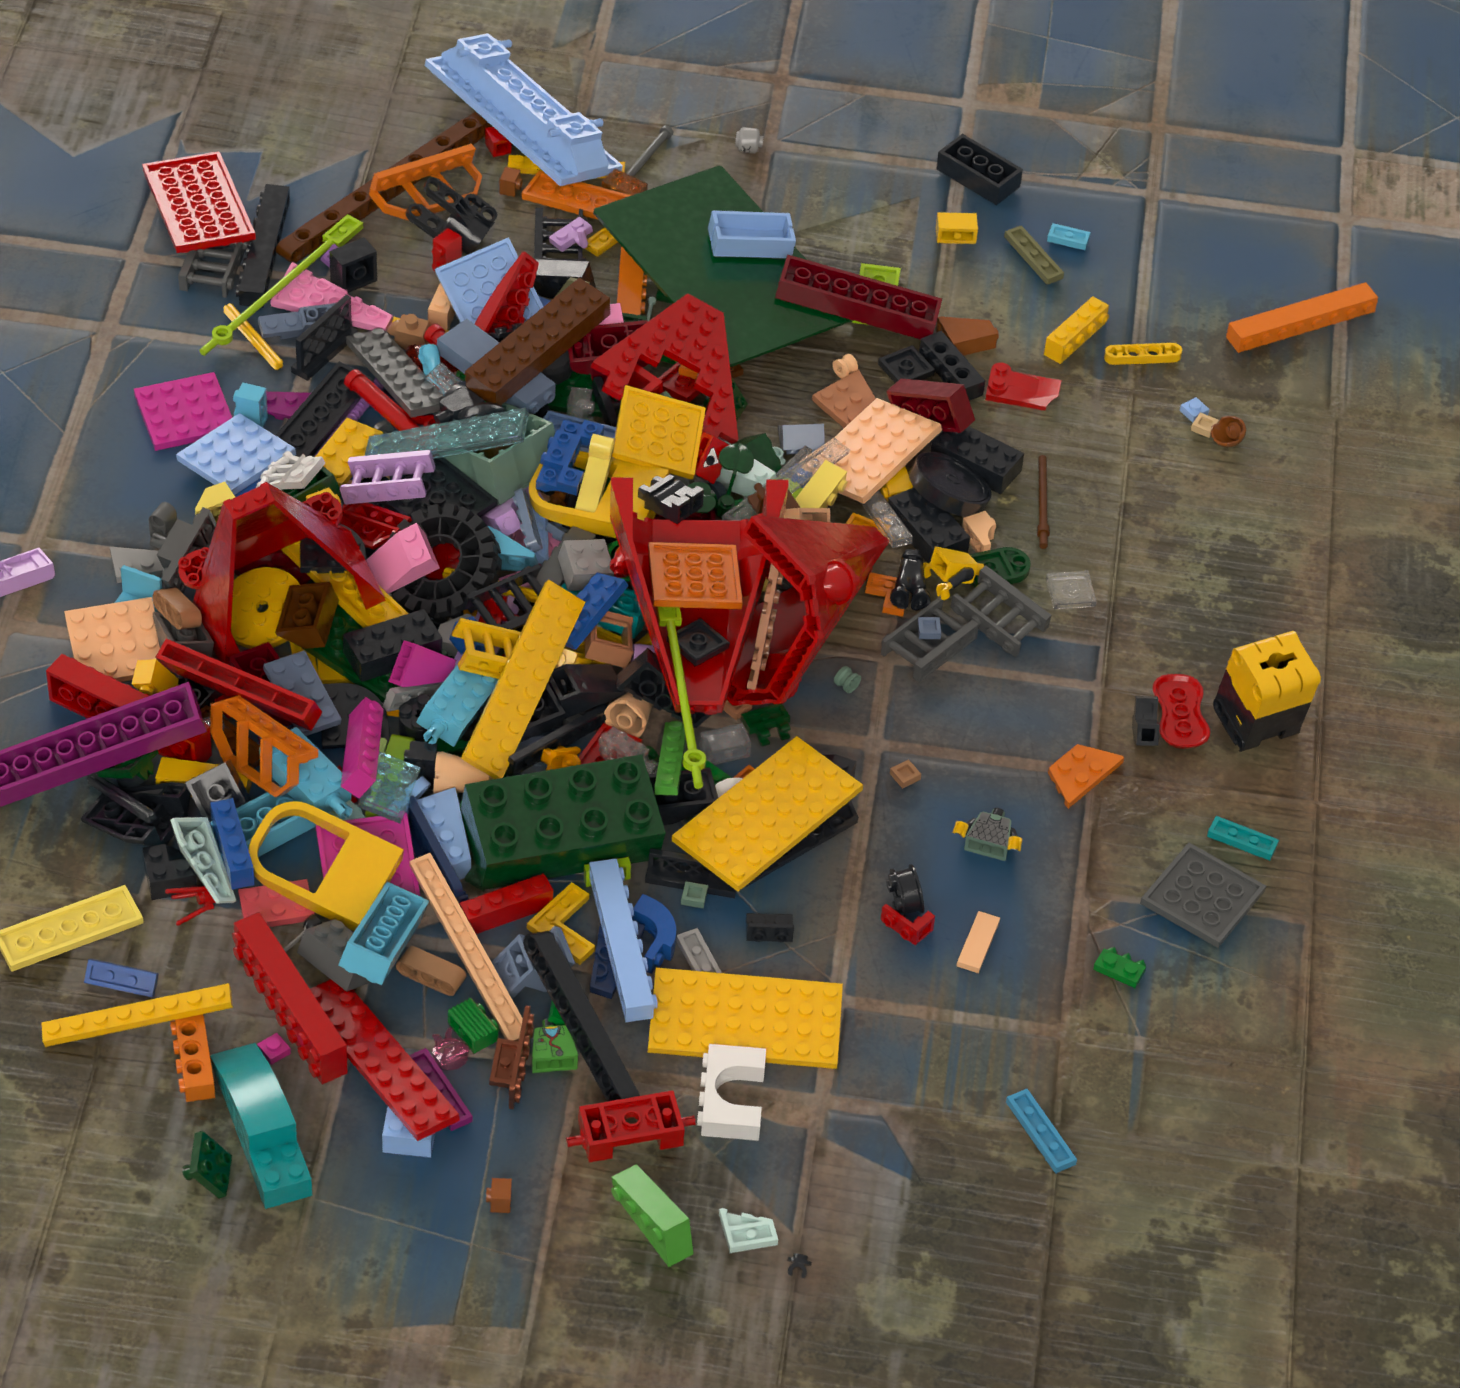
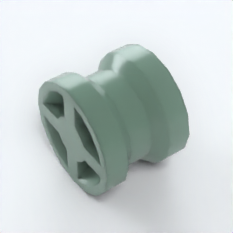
M843 666L834 677V684L842 686L846 693H852L861 681V676L858 673H853L848 666Z

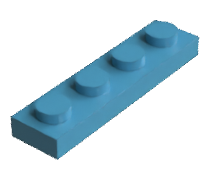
M1024 1089L1008 1096L1006 1099L1007 1105L1055 1174L1076 1165L1077 1158L1029 1090Z

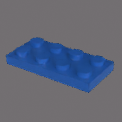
M598 572L591 577L589 583L577 594V597L585 601V604L565 647L575 650L579 647L629 586L624 579Z

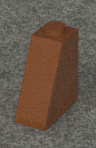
M943 316L937 318L936 333L942 331L963 356L996 348L999 332L996 327L994 328L990 320Z

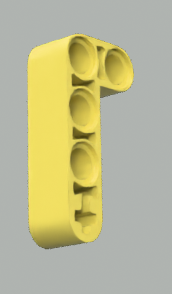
M597 434L592 435L589 446V458L575 509L592 513L596 511L603 496L613 459L611 455L615 445L614 438Z

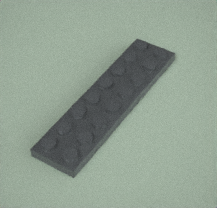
M376 328L369 332H357L346 336L348 347L411 418L441 411L439 402L443 399L444 395L385 330Z

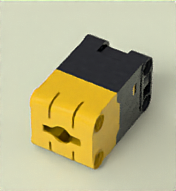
M1289 631L1233 648L1217 695L1213 701L1214 710L1233 743L1240 748L1239 752L1258 747L1261 741L1278 736L1279 739H1284L1300 733L1317 687L1321 682V676L1295 631Z

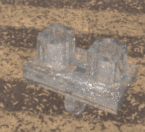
M439 363L426 376V379L439 389L438 392L442 395H445L452 386L463 382L458 376H455L448 370L443 363Z

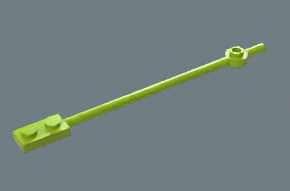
M348 214L323 235L324 243L229 325L215 327L212 330V339L199 350L200 353L205 356L217 345L223 346L231 343L233 340L232 332L328 251L333 244L338 247L345 245L363 229V222Z
M656 607L659 626H667L688 748L683 755L682 764L685 769L692 772L694 787L700 789L703 787L701 770L705 767L706 755L701 750H698L696 746L676 626H681L680 607Z

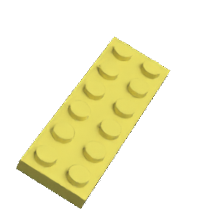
M126 885L0 930V951L11 972L141 925L144 923L143 916Z

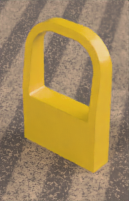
M580 451L574 467L585 470L589 453ZM613 458L608 477L633 478V512L637 513V518L644 521L646 517L654 519L656 513L645 509V501L638 498V488L643 484L650 487L652 478L655 476L665 478L669 475V470L653 466H641ZM539 464L529 484V497L533 509L540 516L569 527L575 526L590 533L616 538L610 521L611 480L594 513L555 505L544 501L538 495L540 490L536 489V480L543 467V464Z
M298 801L285 802L272 808L263 818L249 844V854L254 868V876L259 882L327 919L341 921L344 926L354 932L386 882L390 883L403 860L404 849L310 804ZM287 816L303 817L346 840L316 893H312L272 874L261 865L258 859V851L271 827L281 818Z

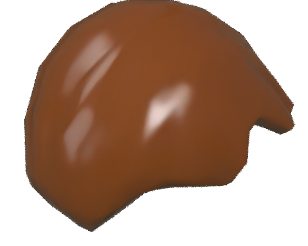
M1224 416L1218 423L1212 425L1211 435L1218 445L1226 448L1234 447L1244 439L1246 426L1244 421L1238 417Z

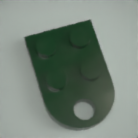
M1002 547L969 554L977 563L988 566L1010 584L1023 581L1030 572L1031 562L1029 557L1017 548ZM1017 561H1018V562H1022L1023 564H1022V565H1017V564H1015L1014 562H1017ZM975 576L974 581L972 583L974 588L979 584V576Z

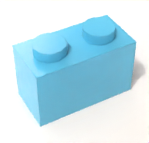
M242 383L239 390H236L233 396V402L236 403L234 416L240 413L263 427L268 419L266 388Z

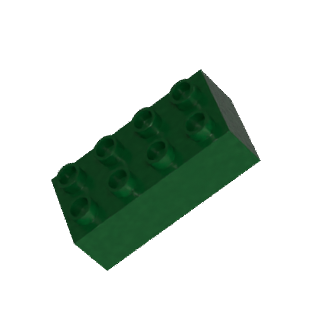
M642 754L465 784L460 811L482 890L509 886L543 873L547 879L583 873L584 865L589 864V862L629 857L631 864L649 861L650 848L662 849L666 833Z

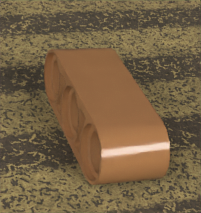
M178 588L160 589L153 592L152 599L155 608L176 629L200 627L202 623L200 610Z
M414 946L408 947L396 963V969L403 976L448 996H453L467 977L461 967Z

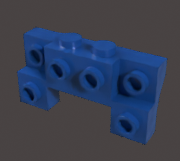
M564 419L554 437H550L547 446L548 451L542 454L540 464H543V467L536 480V489L544 492L561 491L577 495L578 485L580 482L582 483L584 472L573 469V466L581 450V444L590 446L593 434L603 436L604 425L587 420L579 424Z

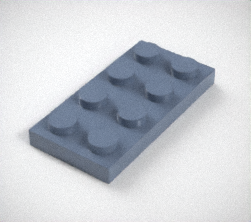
M305 650L264 664L263 669L271 683L315 701L322 711L312 731L293 724L294 728L297 727L305 736L341 724V717Z

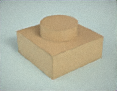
M1200 412L1191 426V431L1210 438L1211 427L1218 423L1219 420Z

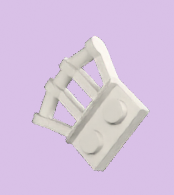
M286 451L283 453V457L276 462H272L268 466V470L261 474V481L257 483L256 488L260 484L268 482L280 490L303 489L325 465L323 457H305L304 454L297 457L290 451Z

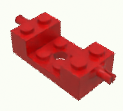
M673 1090L579 1106L578 1125L580 1135L566 1137L567 1147L582 1145L586 1151L588 1162L612 1159L613 1147L657 1140L660 1150L681 1147L684 1145V1127L695 1126L696 1121L694 1115L681 1118ZM627 1118H635L638 1122L630 1124L625 1120Z

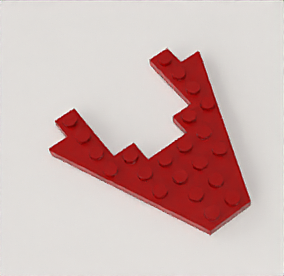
M687 293L599 356L591 364V368L607 376L601 391L620 401L623 397L624 387L628 385L638 359L656 368L662 355L669 357L698 373L692 388L710 397L705 410L702 433L705 432L716 438L719 437L730 444H735L738 441L724 313Z

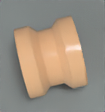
M846 354L842 359L833 361V369L839 378H844L849 373L857 371L858 364L851 354Z

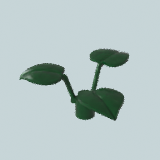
M735 443L724 447L719 455L721 466L727 470H733L726 495L721 496L717 500L716 494L711 493V488L708 484L693 482L688 485L692 489L696 486L704 489L703 507L696 511V513H709L715 508V513L720 518H728L735 512L739 520H750L752 516L757 515L748 501L745 504L740 502L734 506L735 501L730 496L737 471L747 474L754 465V457L750 449L743 444Z

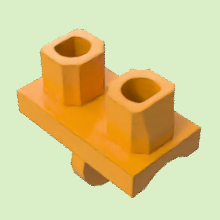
M560 746L555 750L547 748L543 750L541 762L547 764L546 770L580 765L581 762L577 755L581 749L576 746L568 748Z

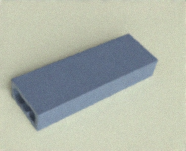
M465 319L437 339L440 356L464 374L470 366L499 344L497 340L468 319ZM539 373L505 403L515 406L525 413L535 414L541 407L553 401L556 383L542 373Z

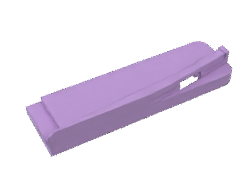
M40 548L0 561V597L53 579L55 576L53 562Z

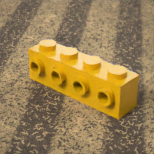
M1092 296L1047 336L1044 355L1061 364L1107 322L1109 318V305Z

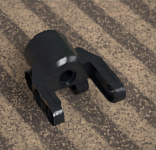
M435 177L427 179L423 186L426 195L450 212L451 215L445 222L422 204L414 203L405 212L407 219L432 238L441 234L446 228L451 229L461 235L462 251L467 255L473 253L494 225V221L498 216L497 211L475 194H467L464 198L441 180ZM428 184L435 185L437 191H432ZM445 196H450L454 203L447 202ZM411 209H416L420 216L413 215ZM483 212L489 213L492 219L485 218ZM427 221L434 222L436 228H431Z

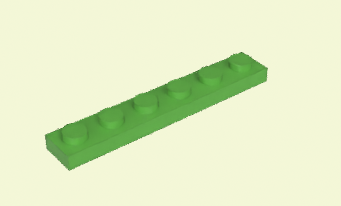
M680 721L665 722L655 782V795H678L686 743L684 725Z

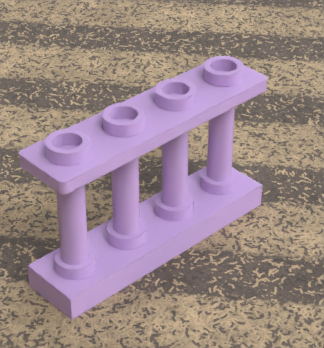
M431 450L349 457L348 465L353 480L351 484L341 485L340 492L344 504L424 498L427 493L422 475L423 473L434 472L435 470ZM414 474L411 479H401L402 475ZM384 476H393L392 480L381 481ZM362 478H373L372 482L361 483Z

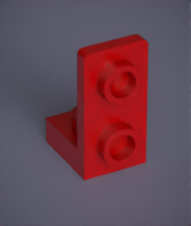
M885 904L882 907L881 921L887 927L899 933L903 939L917 945L933 931L935 915L928 911L922 917L918 916L912 923Z

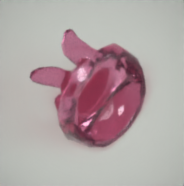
M452 1027L447 1029L444 1039L439 1034L432 1035L435 1041V1046L431 1051L433 1059L439 1067L445 1070H455L465 1065L470 1051L465 1042L460 1039L451 1038ZM446 1045H454V1046H452V1047H449V1046L445 1047L444 1050H443V1054L440 1052V1050L442 1049V1047H444V1046H446Z

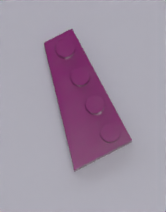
M266 391L267 413L279 420L290 418L311 393Z

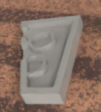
M110 547L117 583H122L121 567L123 565L161 577L164 569L157 557L158 550Z

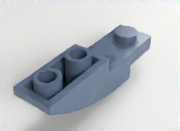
M336 303L300 307L298 312L259 316L258 324L262 338L280 336V339L299 337Z

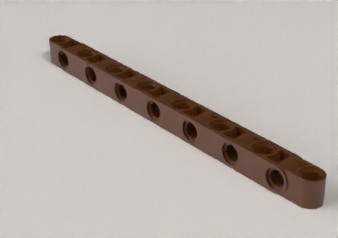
M475 111L388 169L468 144L474 145L485 137V128L493 126ZM372 179L282 239L276 247V253L290 263H297L324 243L323 235L347 214L361 221L377 210L379 207L369 196ZM420 180L411 181V183L414 185ZM402 185L379 191L378 193L387 203L404 192L405 189Z

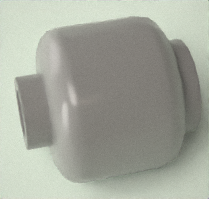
M742 127L740 131H737L735 147H738L740 152L757 153L758 147L762 148L763 136H760L759 129Z

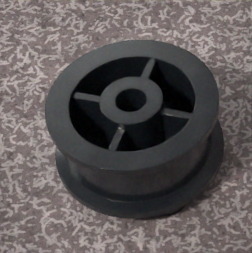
M910 864L908 869L899 871L890 869L889 879H886L889 893H893V909L904 917L906 914L916 911L923 914L924 899L920 881L913 864Z

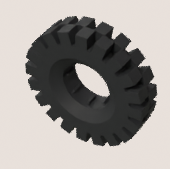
M435 504L427 506L428 513L426 514L421 509L413 512L411 515L414 520L411 523L404 519L397 526L400 530H403L417 523L425 532L431 548L439 544H453L457 550H460L458 566L454 572L444 579L428 580L426 576H423L391 592V594L408 613L425 609L430 619L433 618L435 621L447 622L448 616L455 619L464 615L462 606L466 595L470 591H478L498 582L499 576L495 571L501 570L502 559L498 556L501 550L499 543L495 540L496 537L477 514L474 515L471 510L462 506L459 510L455 504H445L444 509ZM392 532L388 540L392 538L396 533ZM475 606L468 608L470 613L477 610Z

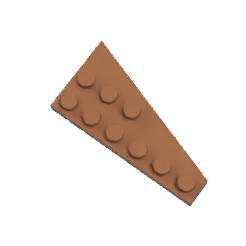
M859 369L812 395V401L843 428L876 399Z
M772 564L755 643L751 673L747 688L753 690L757 686L760 671H765L770 641L774 630L773 625L777 609H773L774 603L778 604L780 597L777 584L782 585L783 575Z

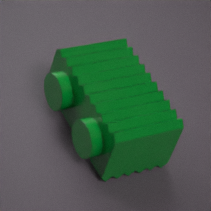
M469 998L457 1004L456 1007L449 1008L448 1024L473 1054L497 1042L499 1026L494 1019L490 1020L486 1016L485 1009L480 1003L476 1004L472 998Z

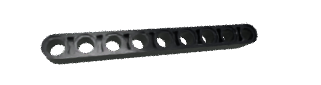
M549 931L527 934L523 941L524 949L606 1101L640 1096L553 934Z

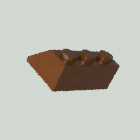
M331 582L289 586L275 631L276 635L304 649L325 647L339 601Z

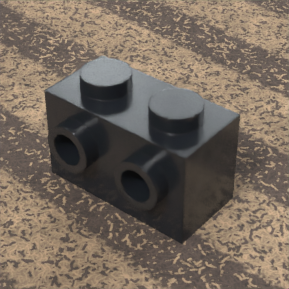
M411 741L409 750L405 749L404 763L407 764H405L404 778H408V787L423 776L431 783L428 789L434 790L435 762L438 751L437 743L429 744L428 742Z

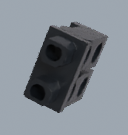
M670 474L665 478L655 476L652 478L650 487L643 484L638 488V498L645 501V509L652 510L676 524L689 517V514L692 515L703 507L704 489L699 486L693 489L685 486L682 481L674 480L675 477Z

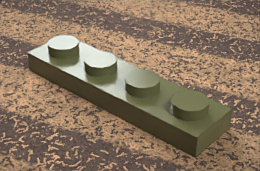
M1022 225L1005 231V239L1046 285L1064 278V272Z

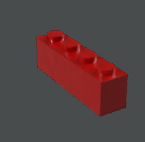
M543 873L463 901L459 905L475 934L540 912L553 900V888Z

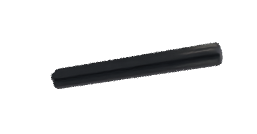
M97 773L87 776L86 779L89 785L149 824L153 820H157L154 810L105 778L98 777Z

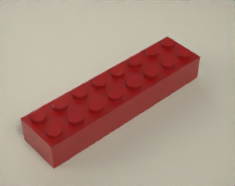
M61 654L46 670L49 700L87 719L150 696L64 654ZM205 723L207 732L158 749V754L166 758L206 763L212 756L210 726Z
M257 912L234 922L232 938L235 943L233 952L236 959L243 962L247 976H252L258 993H263L265 996L267 1007L270 1010H274L278 1024L281 1027L284 1026L287 1030L289 1041L292 1044L295 1043L298 1047L300 1058L303 1061L306 1060L309 1064L311 1075L314 1078L317 1077L323 1085L348 1074L346 1043L261 914Z

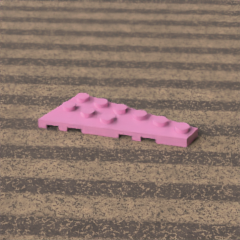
M292 262L284 277L298 265ZM306 269L271 299V307L298 312L300 307L337 303L345 295H348V291L324 278L318 279L314 277L312 272ZM350 296L353 327L370 331L380 328L386 332L388 331V326L392 322L391 314L374 305L369 306L363 303L362 299L357 296L355 298Z

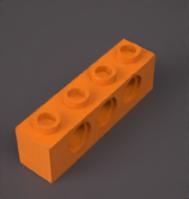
M204 1014L170 1021L171 1034L177 1036V1040H173L174 1054H179L180 1059H176L177 1074L182 1073L183 1077L178 1079L180 1093H185L186 1102L215 1098Z

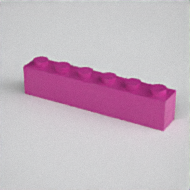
M367 697L349 714L341 787L357 798H360L376 781L384 710L378 702L371 701Z

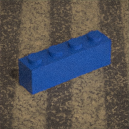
M233 798L210 802L211 821L231 889L254 885V868Z

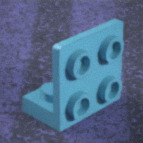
M123 565L121 567L123 592L115 603L152 597L155 590L162 589V579Z

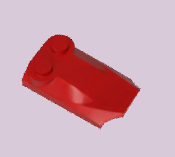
M1003 362L995 363L991 368L985 400L1046 411L1047 405L1059 396L1062 380L1011 371V367Z

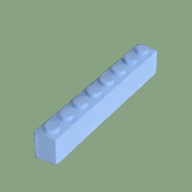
M617 858L589 862V879L625 1023L653 1019L654 1009L657 1008V998L655 994H651L653 989L651 976L646 974V971H648L646 957L642 958L641 955L643 953L642 940L637 939L636 936L638 935L637 921L632 920L634 916L633 905L627 901L629 899V890L627 885H623V867L618 866Z

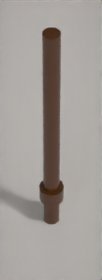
M1041 455L1038 458L1039 525L1037 527V536L1039 537V547L1046 549L1050 535V527L1047 523V457Z

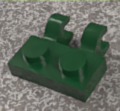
M773 704L741 714V722L749 735L756 733L759 744L762 747L770 745L767 737H770L771 734L768 729L774 727L777 728L778 735L782 741L790 738L788 733L791 730L788 724L790 723V715L783 704Z

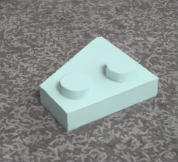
M719 1209V1217L730 1253L778 1245V1237L773 1219L754 1217L747 1213H742L740 1216L727 1213V1209Z

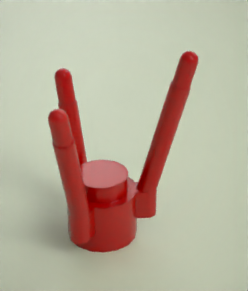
M205 886L165 890L167 894H175L171 896L172 899L196 896L198 904L204 905L176 922L177 926L207 910L214 909L213 904L216 903Z

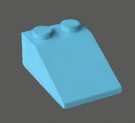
M488 526L500 546L501 553L498 556L502 559L501 570L521 571L527 566L533 567L538 565L535 553L497 529Z

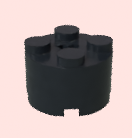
M421 694L400 705L399 735L415 738V741L424 742L423 735L427 729L416 722L424 706L431 699L430 696Z

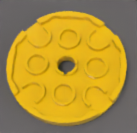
M262 567L247 571L234 580L231 633L237 644L251 649L269 642L274 648L288 641L277 636L275 631L289 586L300 585L291 574L278 568ZM260 604L268 605V609L265 612H258Z

